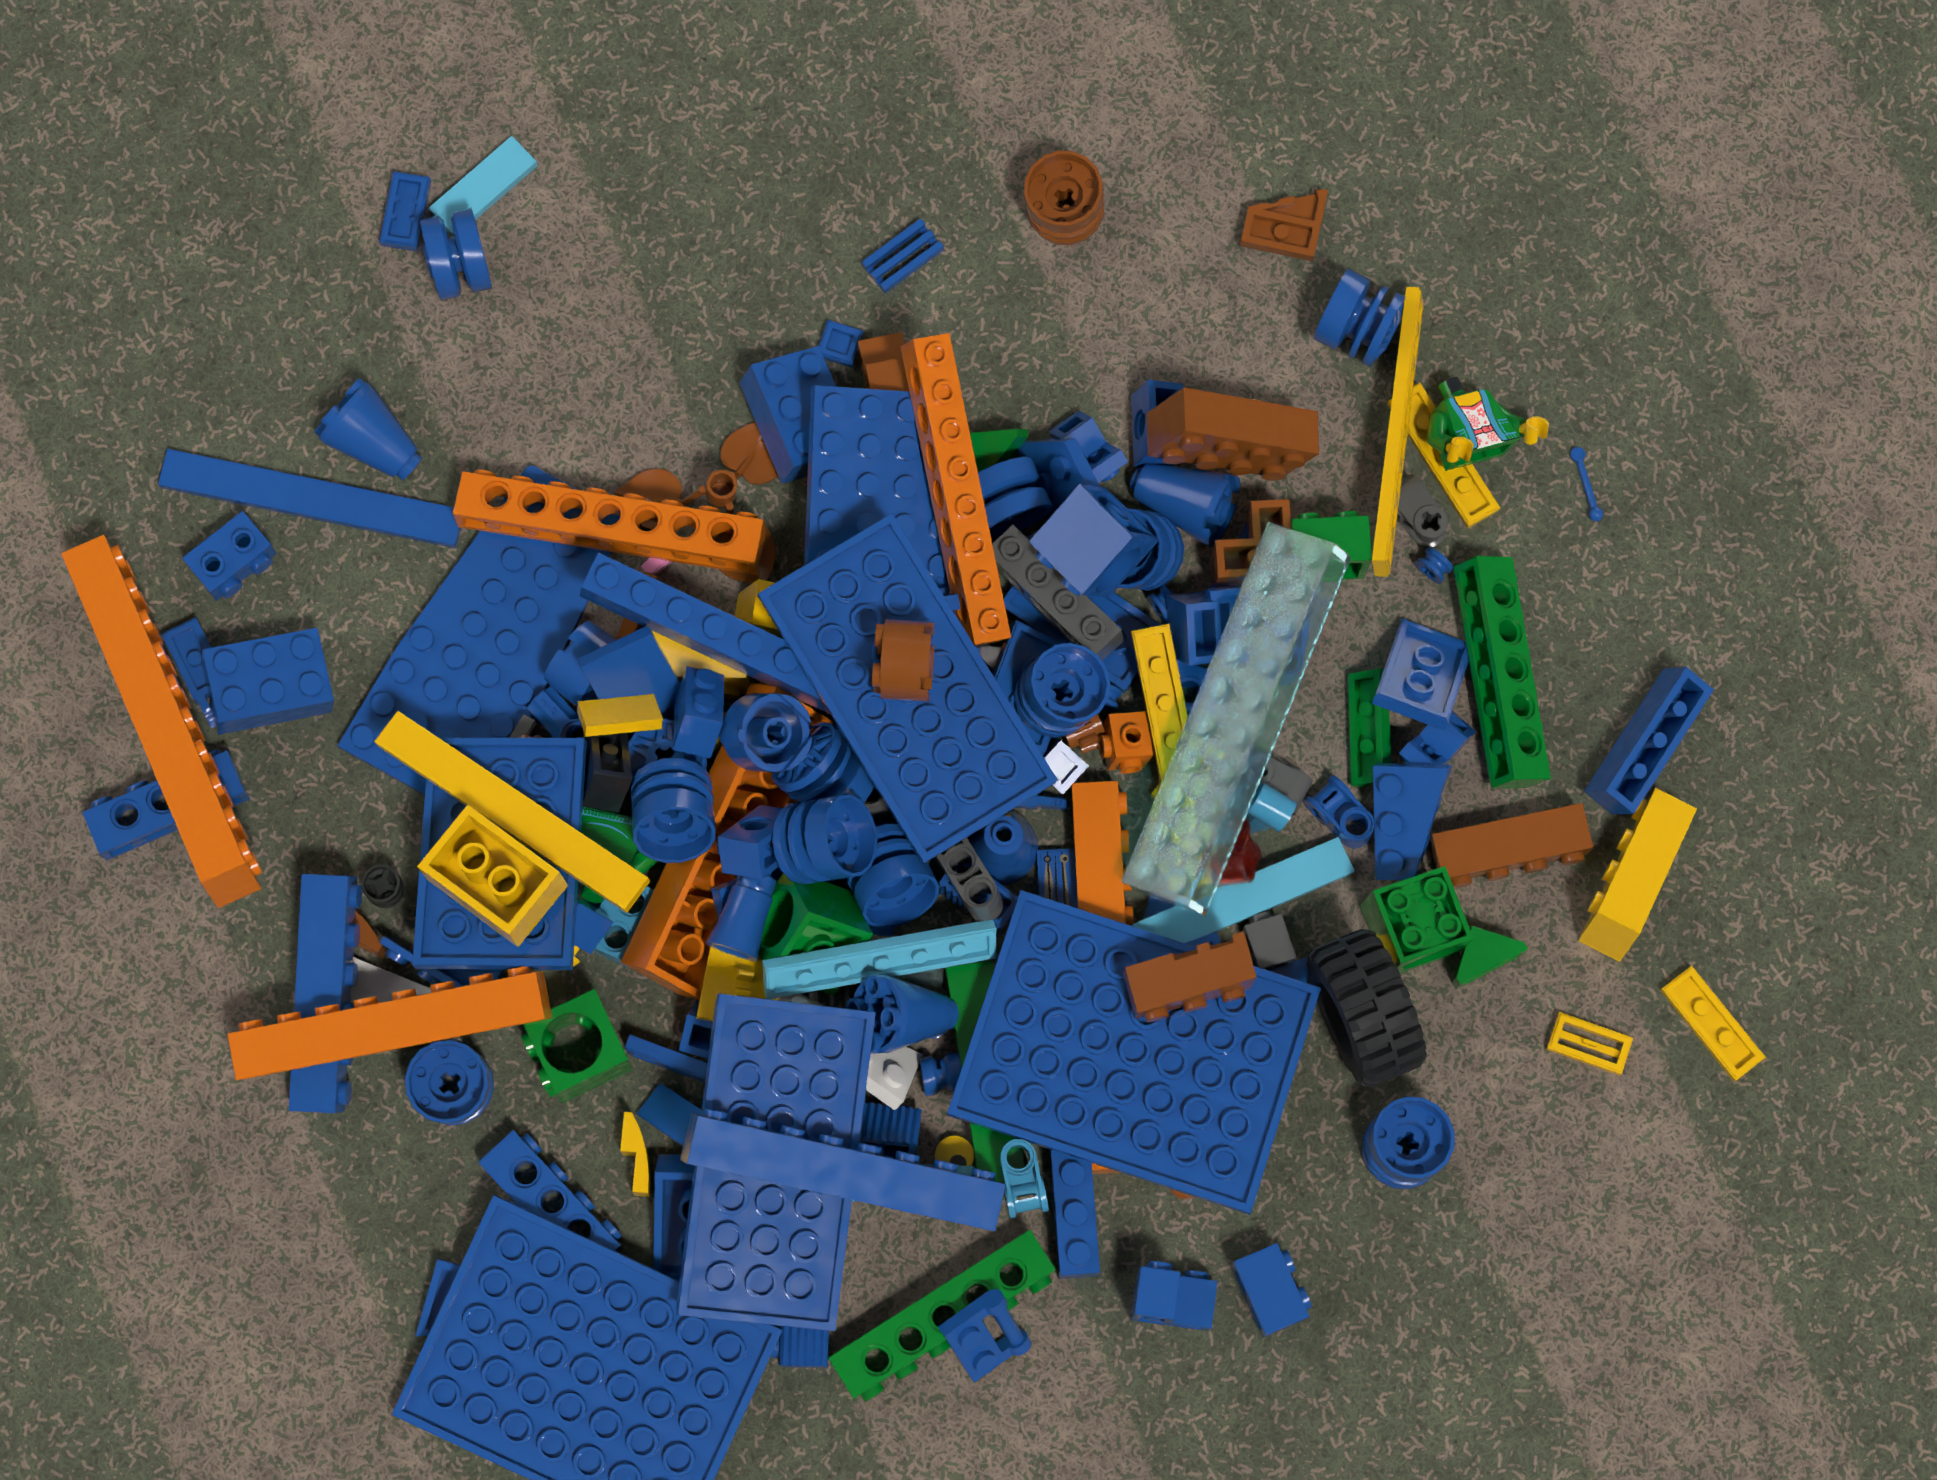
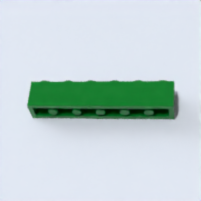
M992 960L946 967L949 998L956 1002L959 1012L954 1031L961 1069L994 972ZM969 1123L976 1168L996 1173L994 1180L1004 1183L1000 1167V1154L1003 1147L1009 1141L1017 1138ZM1015 1147L1008 1151L1007 1162L1011 1167L1021 1169L1028 1165V1163H1024L1022 1148Z

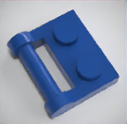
M998 1289L987 1291L938 1327L974 1383L1012 1355L1019 1356L1025 1354L1032 1345L1026 1331L1019 1329L1007 1309V1300ZM988 1315H992L1005 1335L998 1342H995L982 1321Z

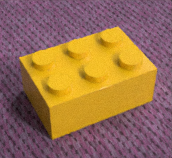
M469 805L463 809L417 866L429 882L516 947L522 944L568 886L558 870Z

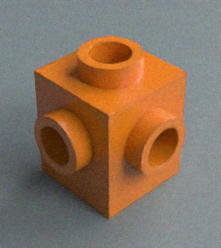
M1146 711L1108 714L1102 724L1105 734L1100 735L1098 738L1099 754L1101 758L1106 759L1107 771L1120 770L1122 774H1132L1141 771L1154 754Z

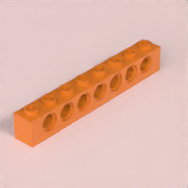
M950 333L912 339L900 347L950 594H958L960 609L954 610V613L975 646L1011 638Z
M475 470L474 473L462 471L453 510V516L457 526L460 528L758 575L766 536L764 519H759L757 515L750 512H737L736 515L721 513L718 508L712 506H699L698 509L684 507L682 503L668 499L658 503L646 501L644 497L637 494L628 493L620 497L609 495L607 491L593 487L587 488L586 491L571 489L569 485L562 482L554 481L545 485L534 483L532 479L524 476H512L511 479L501 478L487 470ZM503 496L508 498L506 503L500 507L489 505L496 497ZM540 502L545 504L544 508L538 513L527 512L528 507L533 503ZM578 508L582 510L581 515L575 519L564 517L565 513L570 509ZM615 514L620 516L618 522L613 525L601 523L607 515ZM648 520L658 523L651 531L639 529L640 525ZM685 526L696 529L689 537L677 535L678 530ZM723 532L733 535V538L727 543H717L714 541L715 537Z

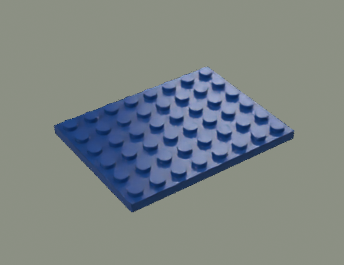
M1020 890L947 1116L1017 1139H1023L1029 1143L1250 1215L1321 988L1254 966L1257 978L1250 990L1245 991L1246 997L1223 1003L1222 998L1219 997L1206 1001L1207 1007L1186 1013L1183 1007L1169 1010V1017L1154 1022H1146L1145 1017L1135 1019L1123 976L1125 967L1170 953L1176 955L1196 950L1197 947Z
M493 1195L391 1415L529 1480H715L783 1329L769 1324L677 1315L676 1305L679 1280L502 1197Z

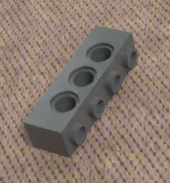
M1014 525L992 544L998 572L1070 643L1087 647L1103 661L1123 642L1122 630L1086 595L1080 594L1077 596L1068 590L1062 583L1064 576L1055 567L1050 569L1038 560L1035 555L1038 550Z

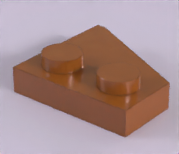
M1316 190L1315 194L1299 198L1290 196L1279 199L1272 204L1265 202L1248 206L1240 246L1313 262L1328 190Z

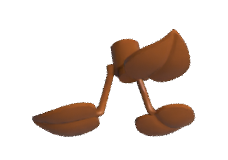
M753 422L733 432L722 445L720 460L723 466L731 470V472L727 470L714 471L708 477L706 486H700L697 491L686 498L680 499L682 486L678 478L671 472L658 468L645 470L637 474L625 485L615 491V496L623 497L624 494L630 493L640 495L646 501L661 503L662 500L668 499L678 501L686 506L702 495H706L710 504L719 508L725 507L727 514L734 515L732 503L736 497L737 480L741 476L750 484L762 485L773 481L778 474L756 422ZM648 520L643 522L640 527L653 530L658 523ZM765 526L766 536L758 575L721 569L719 571L731 579L749 584L754 583L758 579L767 581L772 573L775 562V544L767 527ZM723 532L716 537L715 541L717 543H727L733 538V535Z

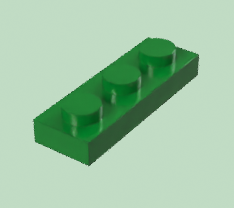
M1381 668L1348 674L1351 786L1356 788L1373 786V765L1376 763H1391L1390 710L1372 704L1384 670Z

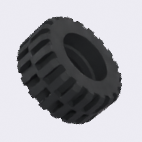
M1359 929L1312 949L1307 956L1306 962L1309 979L1312 985L1321 988L1317 999L1320 1012L1340 1056L1344 1059L1348 1070L1352 1072L1355 1080L1362 1086L1374 1087L1421 1067L1427 1057L1423 1030L1419 1024L1418 1015L1410 999L1408 989L1404 985L1401 974L1381 939L1376 937L1373 931Z

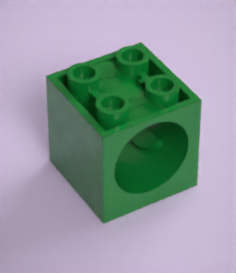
M1446 866L1373 890L1360 905L1368 929L1381 939L1400 974L1458 954L1474 939Z
M782 873L771 896L773 901L763 930L759 955L762 960L868 942L873 933L850 890L824 881L800 885L789 880ZM839 987L818 991L834 996Z
M595 989L551 1009V1019L523 1024L527 1031L526 1034L521 1035L525 1048L533 1062L535 1063L540 1060L543 1069L537 1071L539 1078L549 1097L552 1098L557 1095L562 1104L633 1070ZM577 1024L590 1031L594 1028L602 1036V1048H598L594 1064L586 1070L577 1073L564 1068L557 1070L549 1064L548 1048L552 1047L556 1033L564 1027Z

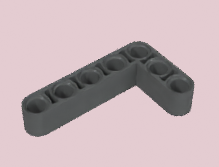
M875 786L872 793L878 792ZM881 795L873 802H864L875 824L892 814ZM967 838L935 857L970 915L975 920H995L1000 915L1003 909L1000 893ZM960 864H972L970 869L964 873L955 872ZM981 894L991 895L990 899L983 904L974 903L975 899Z

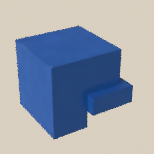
M1245 586L1210 588L1200 592L1166 595L1167 624L1170 625L1177 660L1189 666L1208 663L1212 667L1250 663L1247 589Z

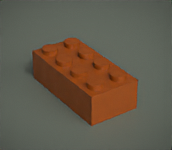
M1183 387L1147 413L1148 456L1162 458V461L1167 464L1185 462L1196 464L1197 468L1203 470L1221 468L1229 470L1234 475L1256 474L1262 475V478L1268 481L1282 480L1285 478V475L1296 468L1303 467L1306 462L1319 455L1318 411Z

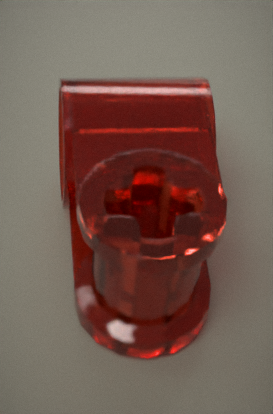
M1244 817L1230 818L1219 825L1214 843L1206 859L1207 877L1213 887L1251 883L1255 878V870L1261 857V849L1258 844L1253 842L1250 835V822Z

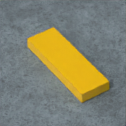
M1692 965L1660 990L1733 1082L1766 1058Z

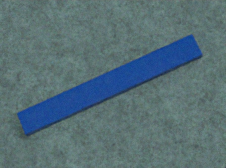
M167 449L158 483L159 487L163 489L455 549L457 548L461 531L453 516L454 507Z

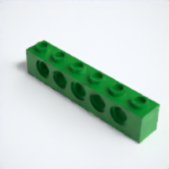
M1476 556L1453 568L1491 789L1529 788L1550 780L1551 776L1513 557Z
M1028 1230L828 1359L853 1400L855 1401L862 1397L864 1402H867L885 1390L881 1383L895 1375L898 1381L916 1371L919 1368L915 1363L917 1360L928 1353L934 1359L950 1349L944 1336L933 1322V1314L938 1309L948 1308L954 1314H957L969 1305L966 1299L967 1292L973 1287H982L986 1291L1000 1290L1007 1300V1309L1010 1311L1019 1305L1016 1297L1025 1291L1030 1290L1032 1295H1035L1053 1282L1049 1276L1054 1274L1056 1269L1032 1231ZM1012 1265L1019 1268L1023 1276L1022 1281L1016 1286L1005 1285L1000 1279V1271L1004 1267ZM914 1329L921 1334L923 1341L918 1349L908 1351L901 1347L899 1337L905 1330ZM872 1351L884 1352L889 1359L887 1368L881 1372L870 1371L865 1364L868 1354Z

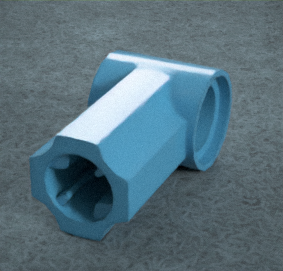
M1262 782L1251 798L1241 805L1237 813L1241 822L1240 828L1249 834L1257 831H1266L1269 828L1280 832L1291 818L1297 803Z

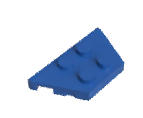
M1076 438L1044 439L1040 441L1028 439L1016 452L1018 457H1030L1033 460L1040 475V479L1035 487H1042L1047 491L1054 507L1048 515L1049 518L1079 484L1101 487Z

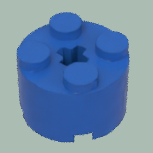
M591 621L584 622L568 637L572 642L564 651L560 648L558 649L544 674L546 682L576 706L578 701L599 699L583 673L578 658L616 641L614 637Z
M751 693L738 699L728 709L719 733V740L724 745L731 760L741 768L755 772H781L796 767L807 756L812 744L809 728L811 720L806 708L792 696L778 693Z

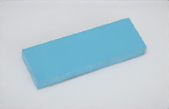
M511 136L428 208L429 212L433 216H440L444 220L446 230L452 236H455L451 222L453 212L472 207L476 220L538 166L537 161Z

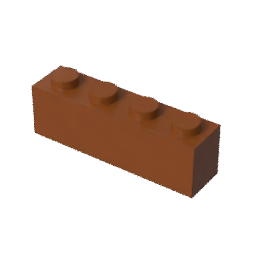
M1583 803L1435 833L1430 836L1428 842L1434 869L1446 866L1454 889L1471 885V879L1486 876L1487 881L1504 879L1510 876V870L1524 868L1525 873L1542 871L1547 869L1546 863L1561 860L1563 866L1580 863L1585 860L1584 855L1594 848Z

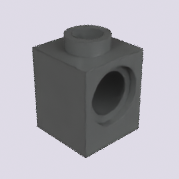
M1270 911L1248 918L1249 924L1244 925L1242 931L1245 933L1253 966L1269 970L1296 960L1297 957L1282 914L1271 916Z

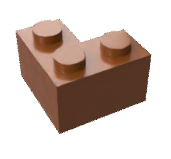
M902 332L858 341V353L866 389L909 392L900 347L905 344Z
M1289 499L1251 501L1246 512L1248 539L1215 540L1211 550L1214 588L1237 585L1245 587L1289 585L1295 575Z

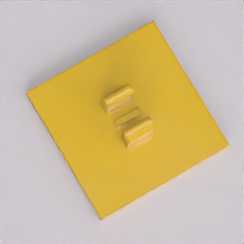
M710 947L696 1019L713 1022L716 993L767 999L764 993L763 963L760 955L758 956V961H749Z

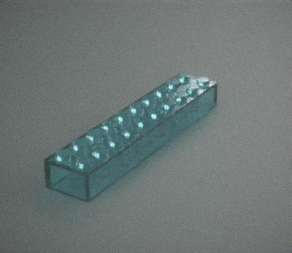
M1270 522L1267 523L1121 882L1143 894L1206 916L1351 559V556L1336 543Z

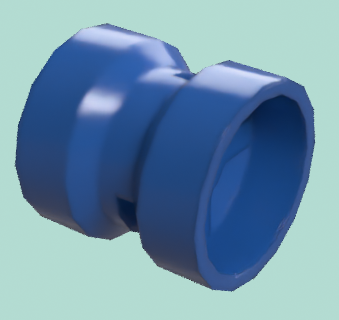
M958 1052L947 1053L944 1058L938 1060L932 1056L919 1058L925 1097L937 1095L942 1089H949L951 1092H954L961 1072Z

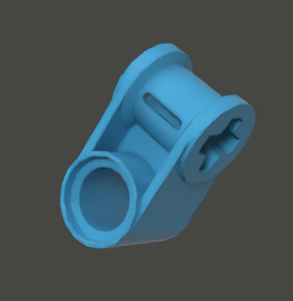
M1023 1139L1009 1141L1003 1147L1000 1154V1167L1003 1182L1006 1184L1004 1197L1009 1219L1016 1218V1214L1036 1209H1041L1042 1212L1049 1211L1043 1178L1040 1176L1034 1147ZM1015 1147L1024 1149L1029 1156L1028 1165L1021 1169L1011 1167L1007 1162V1153L1010 1149ZM1028 1195H1034V1196H1035V1197L1026 1198V1199H1021V1200H1017V1199H1016L1017 1197H1023V1196H1028Z

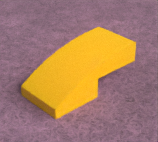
M624 1112L620 1152L624 1156H636L632 1192L634 1196L650 1197L651 1173L645 1140L633 1113Z

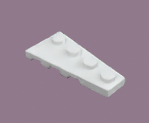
M802 994L777 998L779 1001L824 1006ZM908 1047L890 1053L870 1054L866 1090L893 1110H896L904 1102L920 1063L919 1058H922L923 1054Z

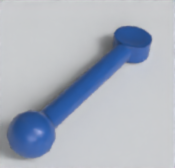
M1575 447L1570 453V458L1577 464L1590 506L1589 518L1594 522H1598L1604 515L1602 509L1597 506L1583 460L1586 453L1583 448Z

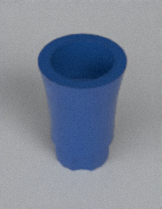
M738 875L736 884L732 885L725 906L706 944L716 950L741 959L758 961L761 938L773 901L771 896L776 886V880L769 876L763 879H756Z

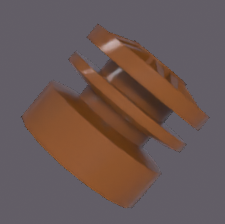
M1055 151L1046 154L1031 166L1025 178L1024 197L1032 228L1043 239L1056 245H1074L1087 240L1098 230L1104 218L1103 182L1098 168L1086 156L1074 151ZM1069 199L1072 200L1071 207L1065 204L1062 208H1059V200L1062 202H1067Z

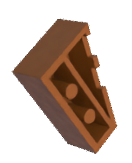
M1244 931L1233 934V940L1211 946L1209 942L1197 945L1196 950L1176 955L1170 953L1125 967L1123 976L1135 1019L1145 1017L1146 1022H1154L1169 1017V1010L1183 1007L1185 1013L1207 1007L1206 1001L1221 997L1223 1003L1246 997L1245 991L1250 990L1257 976Z

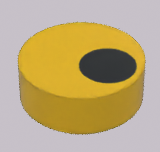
M949 1136L938 1144L935 1151V1159L958 1165L972 1166L974 1150L965 1138Z

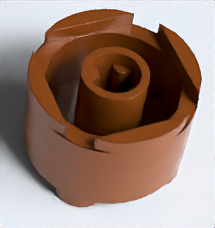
M886 619L885 624H876L875 647H877V654L881 655V663L873 664L872 687H875V694H880L881 699L930 701L928 690L932 689L935 646L931 645V635H935L934 622Z

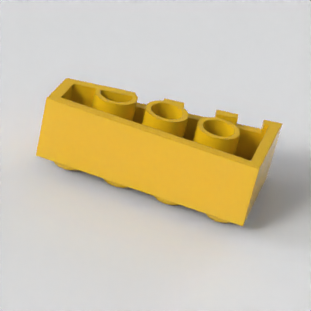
M1657 788L1653 790L1647 800H1642L1635 813L1631 815V818L1636 820L1633 829L1626 828L1616 849L1622 851L1618 860H1611L1602 877V880L1606 882L1603 891L1596 892L1587 911L1591 915L1578 940L1579 942L1619 962L1622 960L1642 931L1697 808Z

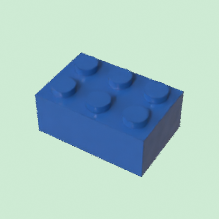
M819 346L752 364L740 381V386L782 484L808 477L811 386L836 387Z
M318 628L202 649V666L218 735L322 715L333 710L334 698Z

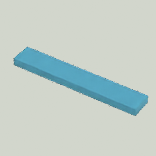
M1339 837L1134 923L1132 926L1186 943L1213 932H1219L1254 915L1268 911L1345 878L1355 871Z
M993 920L980 921L762 960L764 993L767 999H774L857 984L870 975L895 977L995 959L996 926Z

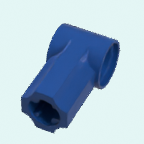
M551 686L540 692L527 707L531 715L553 738H569L575 732L584 733L578 714Z

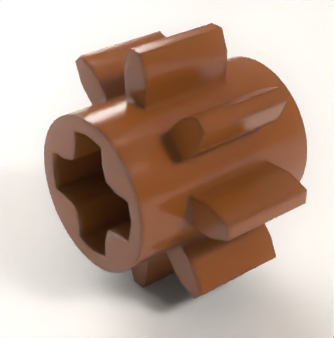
M1098 714L1071 735L1063 736L1065 744L1070 749L1077 747L1078 750H1081L1082 754L1098 748V737L1105 734Z

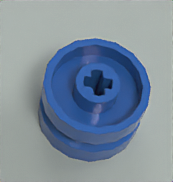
M472 207L453 212L451 217L455 235L453 237H448L444 220L440 216L420 220L425 242L422 246L430 277L435 280L441 301L460 296L461 284L458 272L464 271L468 287L473 293L492 289Z
M1030 457L1010 459L978 472L992 542L996 541L1012 525L1021 532L1042 521L1052 512L1054 507L1047 491L1042 487H1035L1040 479V475Z

